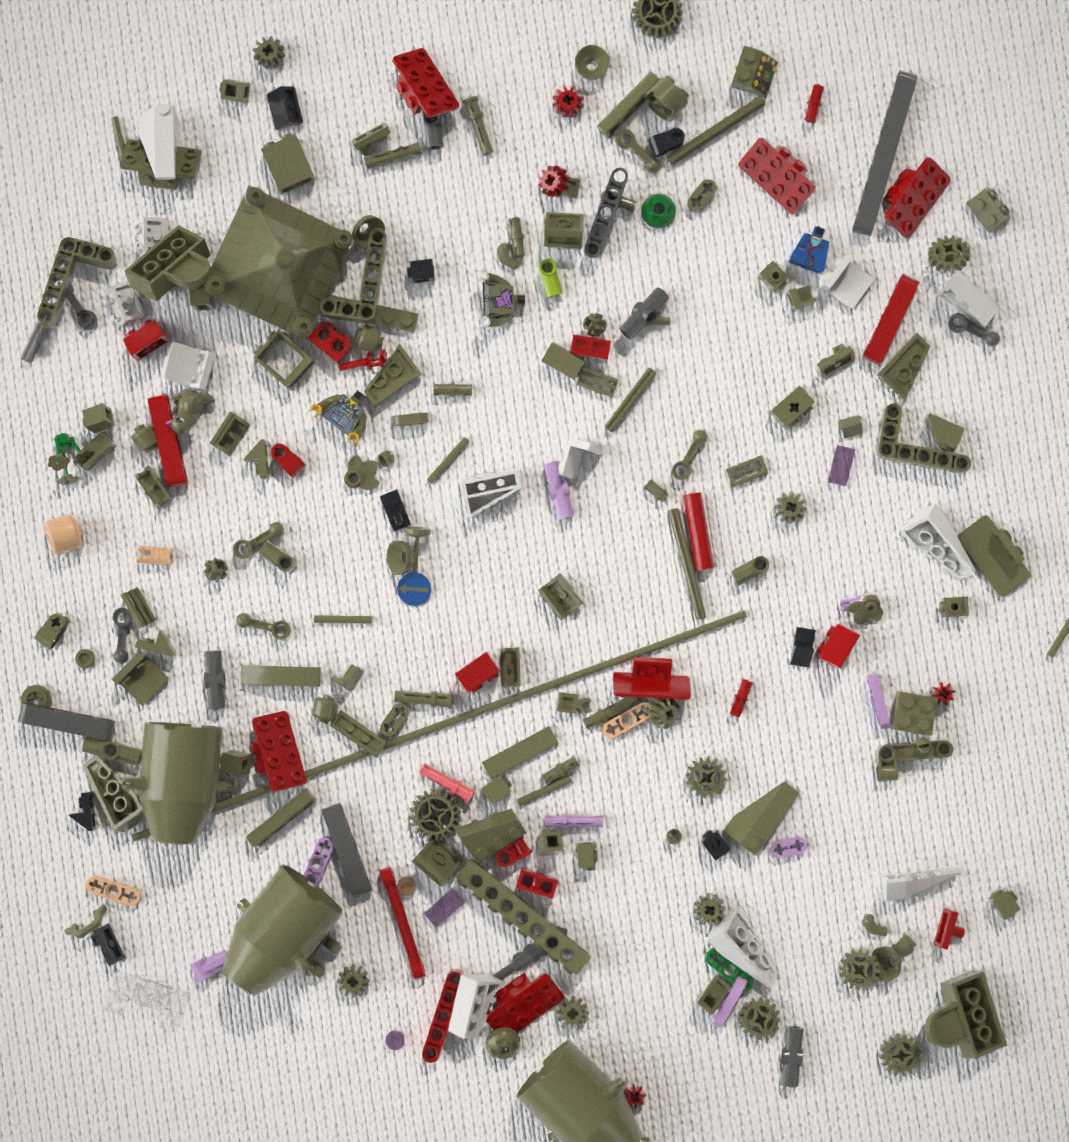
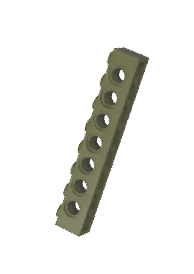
M471 858L456 876L459 879L457 883L464 889L470 888L473 891L472 895L476 899L486 901L488 903L487 907L492 912L502 914L504 916L502 919L510 926L514 924L518 927V933L525 938L529 936L534 940L532 944L539 950L545 949L549 953L547 956L555 963L557 961L561 962L564 965L563 969L570 975L573 973L577 975L591 958V954L480 864H477L474 859ZM474 876L482 878L483 883L481 886L473 884L472 879ZM490 888H494L498 892V896L494 899L487 895V891ZM503 901H511L513 904L512 910H504L502 907ZM525 913L528 916V921L525 923L519 922L517 915ZM534 925H540L543 928L541 935L533 933L532 927ZM550 937L558 940L556 947L548 945L547 940ZM564 950H571L573 958L570 960L565 959L562 956Z

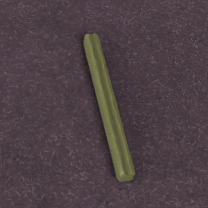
M761 96L756 97L667 156L669 163L675 165L764 107L766 104L765 100Z
M673 508L668 513L695 617L697 620L706 618V613L679 509Z

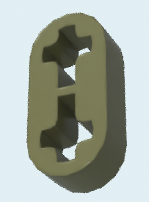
M703 180L689 197L687 206L690 211L700 212L713 197L717 187L713 180ZM710 184L712 186V192L707 191L706 194L703 195V185L708 186ZM700 196L702 198L699 202L700 207L695 206L694 208L691 200L696 201Z
M428 413L392 416V423L395 427L429 423Z
M399 703L393 706L381 723L380 730L385 736L394 735L408 717L409 709L405 704ZM404 707L403 712L405 716L400 715L398 719H395L394 717L397 714L395 709ZM394 720L395 723L392 726L394 731L387 733L385 731V723L390 724Z

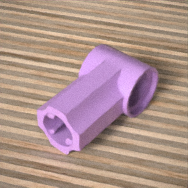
M225 949L208 958L204 957L190 964L198 983L222 970L227 954Z

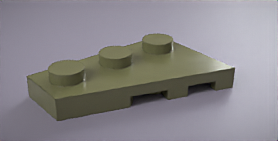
M915 333L877 374L903 401H906L910 387L915 381L916 374L924 362L930 345L918 333Z
M400 343L395 348L396 350L391 357L387 359L384 367L374 376L364 390V393L375 408L422 375Z

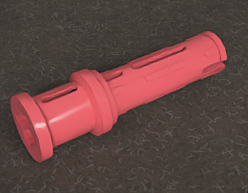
M426 763L423 764L419 771V774L449 790L452 796L456 795L463 799L466 804L469 803L476 790L463 785L460 780L455 781Z

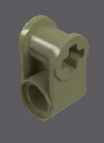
M61 613L50 615L44 625L38 630L34 639L51 650L69 624L68 617ZM55 619H60L61 625L56 626L57 622Z

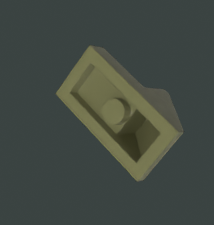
M260 439L243 461H258V464H255L256 475H259L260 479H269L267 441Z
M161 629L159 630L156 644L154 639L143 637V640L136 641V648L172 657L176 656V651L165 632Z
M715 975L705 990L697 996L696 1003L707 1013L713 1015L731 987L718 975Z

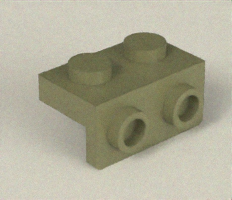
M989 187L983 189L966 202L988 233L1011 217L1008 207L1000 203L997 199L999 196L996 191Z
M561 573L538 589L541 599L548 603L552 613L560 620H563L583 604V601Z

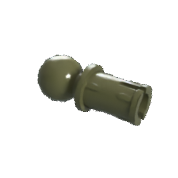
M605 190L601 193V196H600L601 200H602V197H603V195H604ZM608 191V197L611 200L618 198L613 191ZM622 196L618 207L633 213L637 201Z

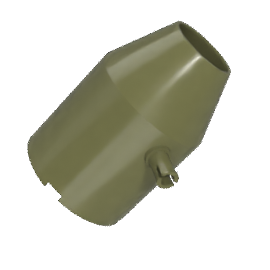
M144 722L140 777H124L122 782L130 784H122V789L139 790L138 798L152 841L168 844H196L217 802V794L234 792L233 788H227L234 787L233 781H219L223 727L202 725L201 728L191 727L192 724Z
M285 864L279 867L251 904L246 898L240 900L243 906L240 903L237 904V908L243 914L235 923L222 970L233 983L254 996L295 974L298 970L304 976H309L311 973L307 969L313 972L314 967L306 960L343 914L341 907L317 885L312 887L305 881L307 877Z
M569 1039L558 1046L543 1061L545 1065L538 1073L534 1071L516 1094V1098L551 1131L548 1134L549 1141L556 1138L552 1142H640L642 1139L640 1128L622 1091L626 1087L625 1080L620 1084L618 1082L623 1079L622 1077H617L612 1081Z

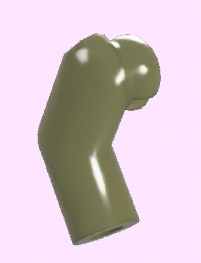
M501 243L497 247L500 263L515 270L519 262L510 257L509 245Z
M872 914L864 915L862 922L868 933L887 936L888 927L878 926Z

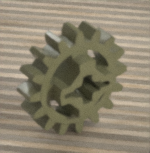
M944 235L943 240L938 237L937 243L932 242L931 247L928 248V261H931V267L936 266V271L943 269V273H946L947 270L954 273V269L961 271V266L966 267L967 261L970 260V247H967V242L962 243L961 237L956 240L955 235H952L951 238Z
M709 756L706 757V761H703L702 757H699L698 763L693 760V768L688 766L687 768L690 770V773L685 774L686 777L690 778V780L686 781V784L692 785L689 790H696V796L702 793L703 798H706L707 794L713 798V792L720 794L719 788H725L722 782L727 781V778L723 777L727 771L721 770L723 764L717 765V759L711 762ZM708 764L712 765L713 767L710 769H704L701 765ZM696 770L698 772V779L694 782L693 776ZM703 773H711V775L709 776V782H707L706 780L702 782V779L704 778L702 775ZM719 774V780L716 784L714 782L715 775ZM703 785L709 786L711 789L702 790L699 788Z
M853 948L851 955L846 952V959H840L843 965H840L838 969L843 970V972L839 976L845 977L843 983L849 982L850 989L855 985L857 986V991L860 990L861 986L867 990V984L874 986L873 979H879L876 973H880L881 969L876 968V966L880 962H874L876 955L869 956L870 950L863 953L862 948H859L858 952ZM860 956V957H864L865 959H864V960H857V959L854 958V957ZM848 962L852 967L851 972H849V974L847 973L846 969ZM855 965H858L859 967H860V966H864V968H863L864 974L861 973L860 971H859L858 973L855 972V971H856V966H855ZM870 965H872V968H873V972H872V975H871V976H870V974L867 972V971H868V967H869ZM855 978H862L864 981H863V982H857V981H854V979H855Z
M759 997L758 1001L751 998V1004L745 1002L746 1009L740 1008L743 1015L738 1016L740 1020H743L740 1023V1027H746L743 1032L745 1034L750 1032V1038L757 1035L758 1040L763 1035L768 1039V1033L774 1036L773 1029H779L776 1022L781 1021V1018L776 1017V1015L780 1014V1011L774 1010L776 1007L775 1003L769 1005L770 1000L767 998L763 1002L762 997ZM759 1006H764L768 1008L769 1011H763L760 1009ZM753 1009L751 1016L747 1017L749 1011ZM757 1011L763 1017L762 1025L756 1020L758 1019ZM769 1020H772L771 1025L767 1028ZM750 1026H756L760 1031L753 1030Z
M897 1032L895 1038L889 1035L888 1042L882 1041L885 1047H879L880 1051L883 1052V1054L879 1055V1058L884 1059L881 1064L887 1066L886 1070L888 1072L893 1070V1074L896 1076L898 1072L905 1076V1071L911 1074L912 1067L918 1068L915 1064L916 1061L921 1062L918 1055L922 1054V1051L916 1049L919 1047V1044L917 1042L913 1043L914 1038L912 1036L907 1039L906 1033H903L902 1037H900ZM903 1042L909 1044L911 1049L905 1048ZM900 1050L904 1053L901 1055V1058L897 1056ZM889 1060H895L898 1067L892 1065Z

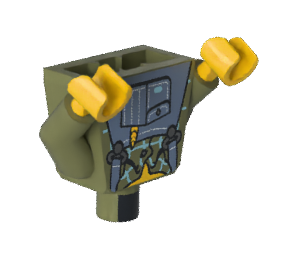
M358 390L355 391L351 398L345 394H336L323 399L318 404H313L308 412L311 410L316 411L314 418H317L321 413L323 418L348 436L347 443L349 440L355 441L354 447L357 446L360 437L366 430L367 416L365 410L359 406L366 396Z

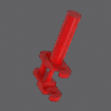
M382 349L383 351L379 358L372 359L371 353L367 352L366 358L340 363L339 369L344 371L367 366L371 371L372 367L380 366L383 368L384 364L387 363L386 349Z

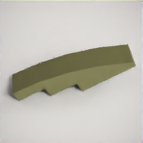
M242 665L241 684L320 687L321 667Z

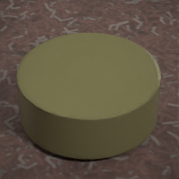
M82 649L77 652L75 662L81 668H89L95 663V655L89 649Z

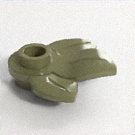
M358 454L353 456L348 462V471L344 476L345 484L350 488L360 487L364 490L376 488L380 482L373 476L377 471L378 462L371 460L362 462ZM352 476H357L356 482L350 481Z
M867 595L862 601H855L846 609L848 612L854 613L853 619L856 624H865L870 619L878 621L883 616L880 600L875 595Z

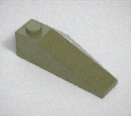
M96 755L82 765L113 831L127 832L139 824L144 813L137 793L134 790H123L122 784L127 783L122 782V778L100 756Z
M783 781L764 796L735 814L723 829V832L756 856L797 798L799 792Z

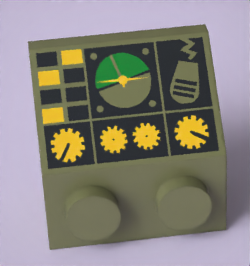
M744 45L730 87L767 98L778 61L761 50Z

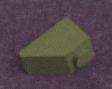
M931 413L927 414L925 420L935 444L940 445L939 449L947 452L956 450L965 428Z

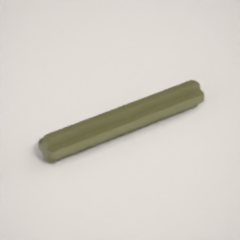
M649 367L606 423L605 428L608 431L613 432L655 377L656 372Z

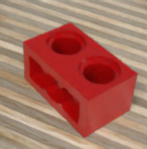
M321 321L308 339L337 364H340L353 348L350 343L352 340L344 333L342 335L336 332L337 328L329 321L327 323ZM322 331L329 332V337L325 340L319 338ZM336 343H343L344 349L337 352L334 350V346Z

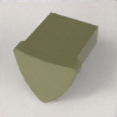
M351 664L342 679L334 675L331 680L346 690L352 691L364 671Z

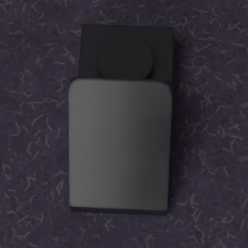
M796 627L790 665L809 668L814 653L813 644L816 630Z
M92 791L80 793L81 797L78 798L80 809L82 808L83 812L71 813L68 816L88 831H94L97 828Z

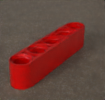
M902 273L862 355L863 358L875 364H881L920 281Z
M166 393L147 398L167 486L170 489L187 485L188 478L178 435L172 427L166 424L167 421L173 419L168 395Z
M451 969L448 972L422 1051V1057L428 1063L438 1060L449 1028L459 982H451L450 976L457 974L461 978V975L464 974L459 969ZM452 993L455 998L453 1001L448 1002L444 999V994ZM445 1011L449 1017L446 1020H441L438 1017V1013ZM440 1030L442 1037L434 1038L432 1031ZM433 1048L437 1054L434 1057H429L426 1054V1050Z

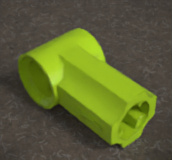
M549 258L543 259L539 265V273L547 298L563 294L556 263ZM546 263L551 264L553 270L549 273L544 272L542 266Z

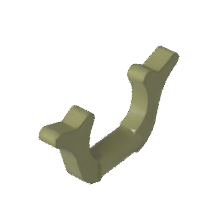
M102 904L98 909L93 910L92 913L95 915V919L83 929L79 930L78 924L74 923L71 927L65 929L64 932L67 935L73 934L78 939L84 938L101 925L102 916L107 907Z

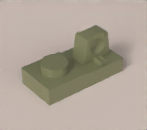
M384 122L351 141L356 150L359 149L365 157L374 152L371 142L383 141L391 132Z
M842 343L832 348L834 355L823 358L816 364L822 379L856 361L851 346L846 348Z

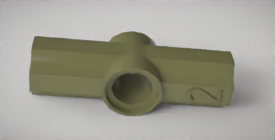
M85 737L82 746V752L105 757L110 760L113 759L139 766L141 761L142 749L118 742ZM111 745L117 749V753L114 756L108 752Z

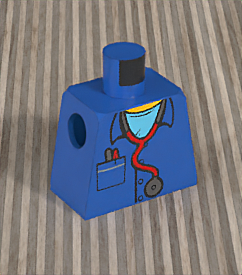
M814 226L812 234L804 233L791 254L788 263L822 275L830 243L822 239L825 229Z

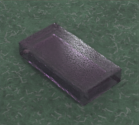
M836 445L827 480L828 483L847 486L856 449Z
M452 887L423 914L437 928L461 907L465 901Z

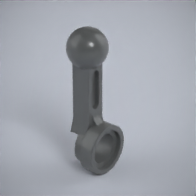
M70 283L66 298L76 311L78 324L84 330H92L96 327L98 318L92 311L83 308L74 294L73 285ZM90 315V321L83 324V318Z
M961 313L951 315L948 320V327L952 332L961 333L966 330L985 340L986 344L992 347L1000 342V335L997 332H990L980 327ZM960 318L963 321V325H955L953 319Z
M124 607L116 609L112 615L113 622L118 626L117 650L113 654V659L119 664L125 663L129 658V654L126 651L127 629L133 618L129 610ZM127 613V621L120 623L118 621L119 614Z

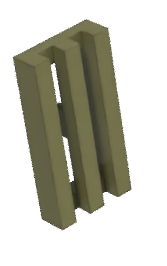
M582 367L576 385L612 398L619 379ZM584 373L611 381L613 385L585 376ZM582 379H584L589 382L611 389V391L608 392L596 388L594 386L582 383L581 381Z
M762 455L725 469L732 487L768 474ZM760 461L759 465L732 475L731 471ZM760 468L763 469V471L743 478L736 482L734 480V478L742 476Z
M138 587L120 595L139 629L156 621Z

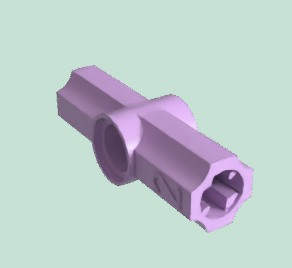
M553 461L543 466L548 480L550 497L554 502L558 520L573 517L574 511L569 498L570 492L567 481L564 480V476L559 475L560 462Z

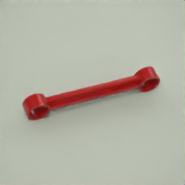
M391 866L379 870L409 959L414 980L426 977L425 968L416 947Z

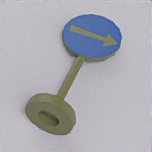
M409 526L404 527V533L415 537L413 572L407 573L400 579L397 591L401 601L405 604L419 606L425 603L431 594V583L428 578L422 573H418L419 538L429 536L431 528Z

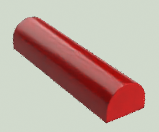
M697 492L683 495L695 571L715 568L702 493Z

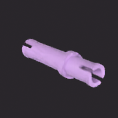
M545 815V827H562V829H566V827L603 828V815Z

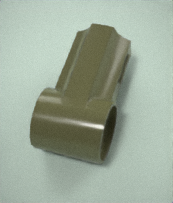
M269 540L263 544L258 553L283 572L290 573L296 568V560ZM285 559H290V567L284 569L282 562Z
M758 556L731 572L740 586L766 572L769 568V561L764 556ZM758 559L765 561L766 565L763 570H758L755 567V562Z

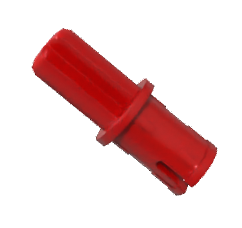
M820 84L813 85L810 100L807 101L808 108L804 121L816 123L819 107L822 106L820 102L824 86Z
M746 679L741 680L738 692L734 694L735 700L730 710L732 716L738 718L741 716L746 701H749L747 698L754 684L753 682H748Z

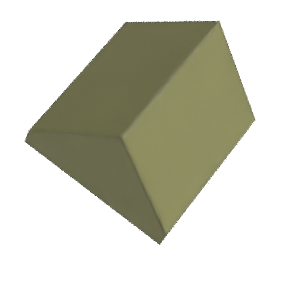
M858 415L839 420L844 439L863 434L862 423Z

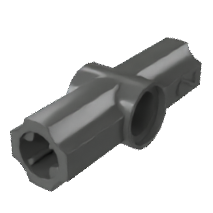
M423 112L427 149L438 150L444 148L440 115L435 116L437 118L436 122L429 123L427 122L428 117Z
M656 287L643 302L640 301L634 305L631 312L632 315L619 328L626 338L632 340L645 325L649 326L655 321L657 312L669 299L664 290Z
M222 650L205 651L206 672H204L205 689H207L208 709L225 708L224 688L226 687V677L222 664Z
M786 1026L785 1047L782 1049L781 1057L783 1065L781 1085L791 1088L798 1087L800 1066H802L803 1062L802 1040L804 1029L797 1026Z

